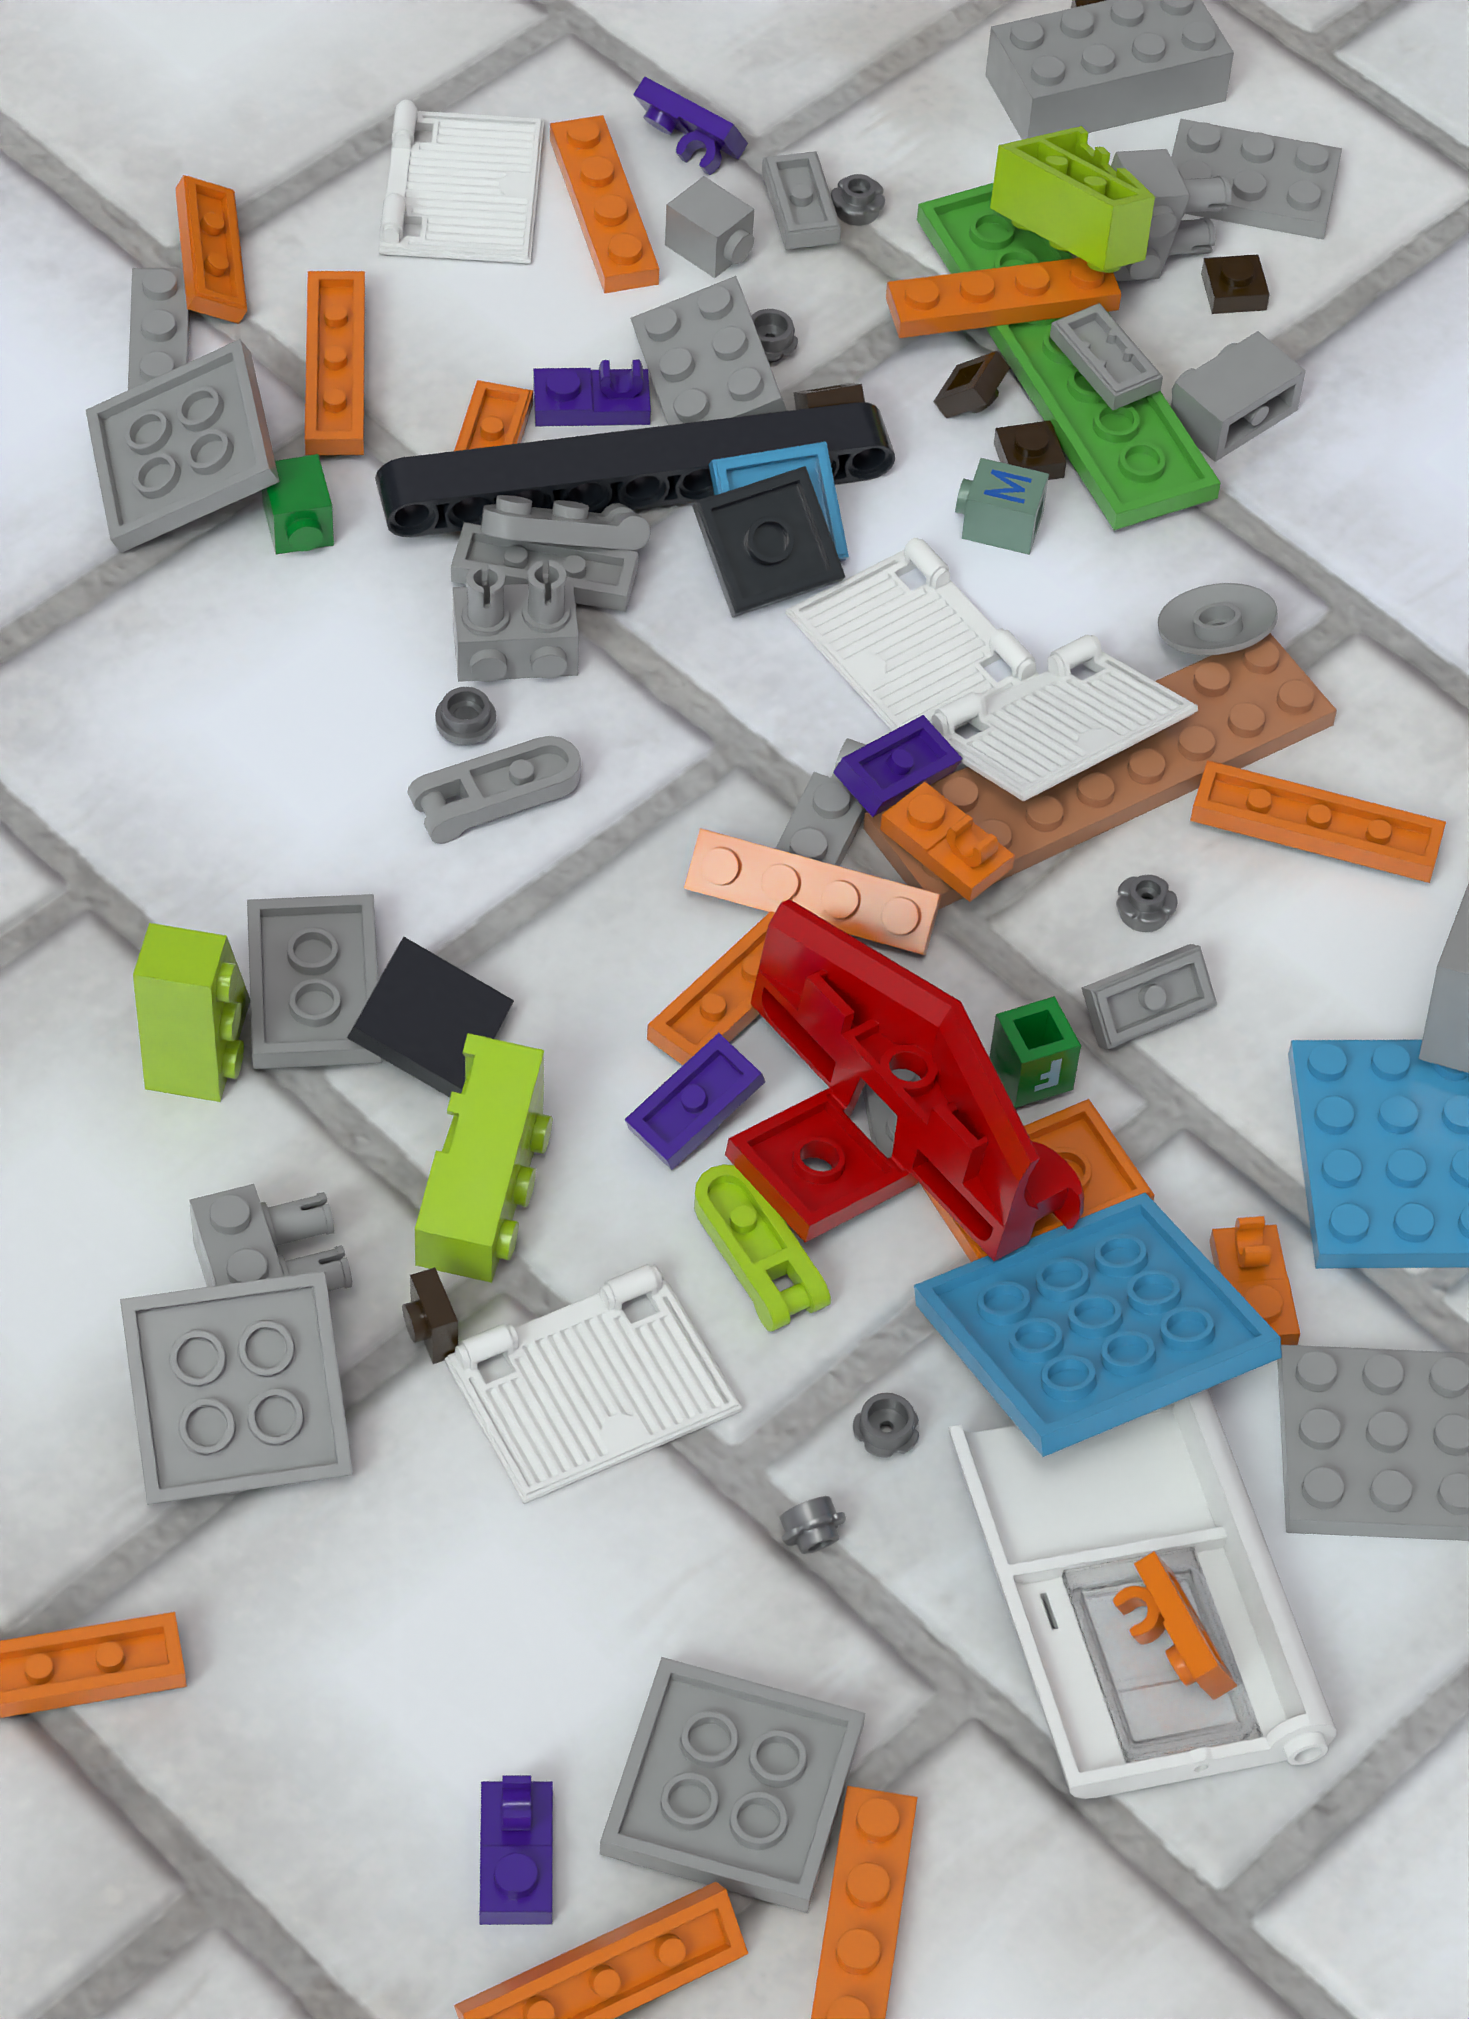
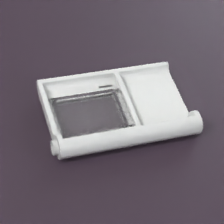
M1209 1389L1045 1457L1041 1456L1016 1425L979 1432L964 1431L961 1424L949 1426V1434L1070 1794L1076 1798H1098L1288 1761L1291 1765H1305L1320 1759L1328 1752L1327 1745L1334 1740L1337 1730ZM1153 1551L1174 1572L1237 1684V1687L1215 1700L1197 1682L1188 1687L1183 1684L1165 1653L1166 1649L1175 1645L1166 1628L1158 1639L1148 1644L1140 1645L1133 1638L1129 1629L1146 1618L1148 1612L1146 1606L1137 1607L1132 1612L1123 1615L1113 1602L1116 1594L1126 1587H1146L1134 1563ZM1043 1599H1044V1601H1045L1046 1607H1047V1609H1048V1612H1049V1615H1050V1618H1051V1621H1052V1624H1053V1627H1054L1053 1630H1052V1628H1051V1625H1050V1622H1049V1619H1048V1616H1047L1045 1607H1044L1043 1602H1042Z

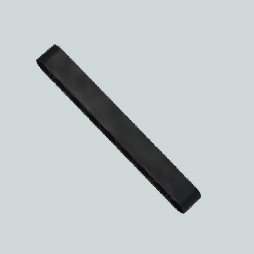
M857 402L402 457L384 464L377 471L375 481L388 530L400 537H417L462 531L464 522L481 525L483 507L496 504L497 496L499 495L529 499L532 501V507L553 509L554 501L565 500L588 505V512L602 513L606 507L616 503L626 505L631 510L697 502L715 496L709 469V463L715 459L826 442L834 484L867 481L882 476L892 468L895 462V453L880 410L871 403Z

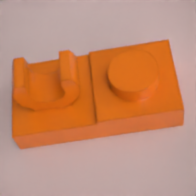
M923 782L882 814L880 830L969 902L1013 869L1015 855L1000 844L996 836L992 833L988 834L973 822L971 816L965 814L926 782Z
M1264 1216L1237 1218L1235 1227L1212 1229L1209 1243L1216 1269L1281 1337V1345H1298L1300 1329L1277 1225H1265Z
M1155 1551L1135 1562L1134 1566L1146 1587H1126L1118 1592L1113 1599L1115 1606L1123 1615L1132 1612L1140 1606L1148 1608L1146 1618L1129 1629L1133 1638L1140 1645L1148 1644L1158 1639L1166 1628L1175 1644L1165 1650L1166 1656L1186 1687L1197 1682L1213 1700L1237 1687L1236 1682L1174 1572Z

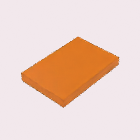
M1090 1099L1024 1126L1031 1141L1044 1144L1057 1152L1076 1172L1084 1191V1211L1080 1218L1143 1193H1146L1154 1200V1193ZM923 1187L969 1260L973 1262L988 1256ZM1051 1213L1035 1222L1031 1238L1063 1226V1224Z

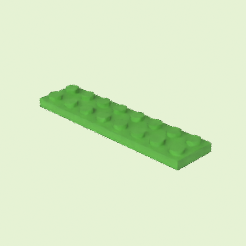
M993 183L918 204L917 221L951 274L1073 258L1068 251H1061L1051 247L1049 240L1032 231L1012 225L1011 219L992 210L990 205ZM1062 318L985 327L1044 421L1050 420L1052 422L1061 448L1113 530L1218 499L1221 482L1161 391L1112 410L1050 338L1052 322Z

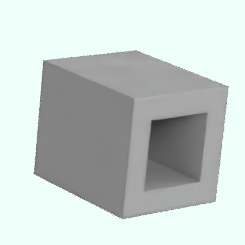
M703 176L666 204L665 246L713 278H716L731 265L741 263L752 250L754 244V208Z

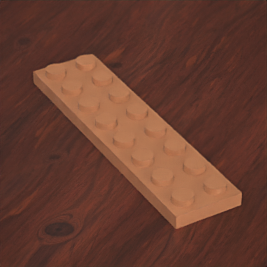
M1269 633L1264 639L1250 647L1231 653L1211 655L1156 680L1155 682L1196 704L1198 711L1026 801L1020 800L969 767L956 771L930 786L965 814L971 816L973 822L988 834L992 833L996 836L998 842L1015 855L1013 869L995 882L997 883L1198 789L1207 760L1241 769L1333 726L1337 712L1336 708L1274 636ZM887 810L874 817L868 812L865 813L863 829L907 885L942 894L939 909L964 898L880 830L882 814Z

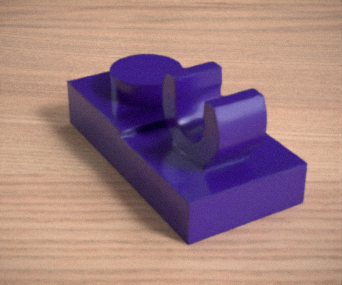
M645 76L633 94L646 110L643 118L650 125L668 135H671L674 129L686 134L679 140L676 147V154L682 161L687 163L695 150L706 148L705 156L701 159L699 166L708 175L713 174L719 168L722 159L721 151L739 160L748 145V142L733 123Z
M639 359L632 360V369H610L609 360H602L599 370H591V368H533L535 427L650 425L651 405L648 369H643Z
M922 715L842 757L833 773L867 812L874 817L891 808L923 782L931 785L955 772L963 758L931 722Z
M718 1033L624 1120L629 1130L664 1164L673 1170L766 1081L763 1074Z
M502 1775V1781H481L479 1925H552L553 1781H531V1775Z

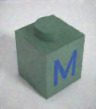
M980 458L973 480L963 478L957 497L955 513L964 514L962 539L1030 555L1044 512L1049 474Z

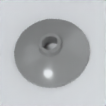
M1238 583L1205 585L1178 595L1163 607L1158 617L1159 634L1165 643L1182 652L1196 655L1231 653L1258 643L1274 629L1278 619L1277 606L1268 593L1253 586Z

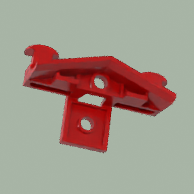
M791 899L780 903L768 925L750 1004L829 1088L730 1137L725 1151V1156L805 1243L915 1186L918 1182L993 1261L1028 1244L1035 1222L1051 1213L1067 1229L1073 1228L1084 1211V1191L1081 1181L1073 1168L1057 1152L1044 1144L1031 1141L962 1002ZM906 1069L917 1074L921 1080L905 1081L895 1076L892 1071ZM865 1083L897 1115L893 1152L890 1158H887L849 1118L854 1111ZM819 1158L829 1163L833 1169L828 1171L813 1170L806 1166L802 1160Z

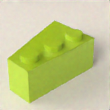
M1082 126L998 145L990 205L992 210L1011 219V223L1015 227L1032 231L1049 240L1051 247L1061 251H1068L1087 261V266L1095 271L1105 273L1116 272L1120 270L1121 266L1146 259L1155 196L1126 168H1117L1116 172L1109 165L1110 153L1104 147H1095L1094 150L1087 144L1089 133Z
M149 923L133 972L145 1090L221 1102L227 1078L237 1079L241 1070L244 1042L239 1040L250 1004V997L228 937L226 935Z
M468 1033L463 1049V1056H465V1083L461 1093H451L447 1114L454 1116L442 1151L436 1150L414 1229L415 1266L428 1269L435 1267L437 1271L492 1283L499 1260H510L513 1255L519 1229V1222L513 1221V1216L517 1205L527 1207L530 1202L536 1176V1169L531 1168L530 1164L534 1152L544 1154L547 1149L553 1117L543 1114L544 1050Z

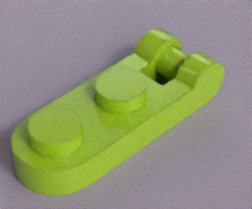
M725 1164L711 1167L702 1173L695 1187V1213L753 1301L763 1326L769 1332H773L790 1324V1316L804 1309L809 1313H814L829 1306L831 1296L823 1277L784 1219L734 1165ZM787 1274L794 1285L779 1292L773 1280Z

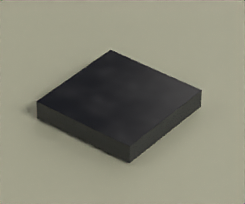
M806 466L697 501L692 506L732 617L840 582L845 578Z
M403 937L347 1038L444 1095L451 1097L452 1092L461 1093L465 1083V1056H463V1049L467 1034L494 1039L514 1000L408 938Z

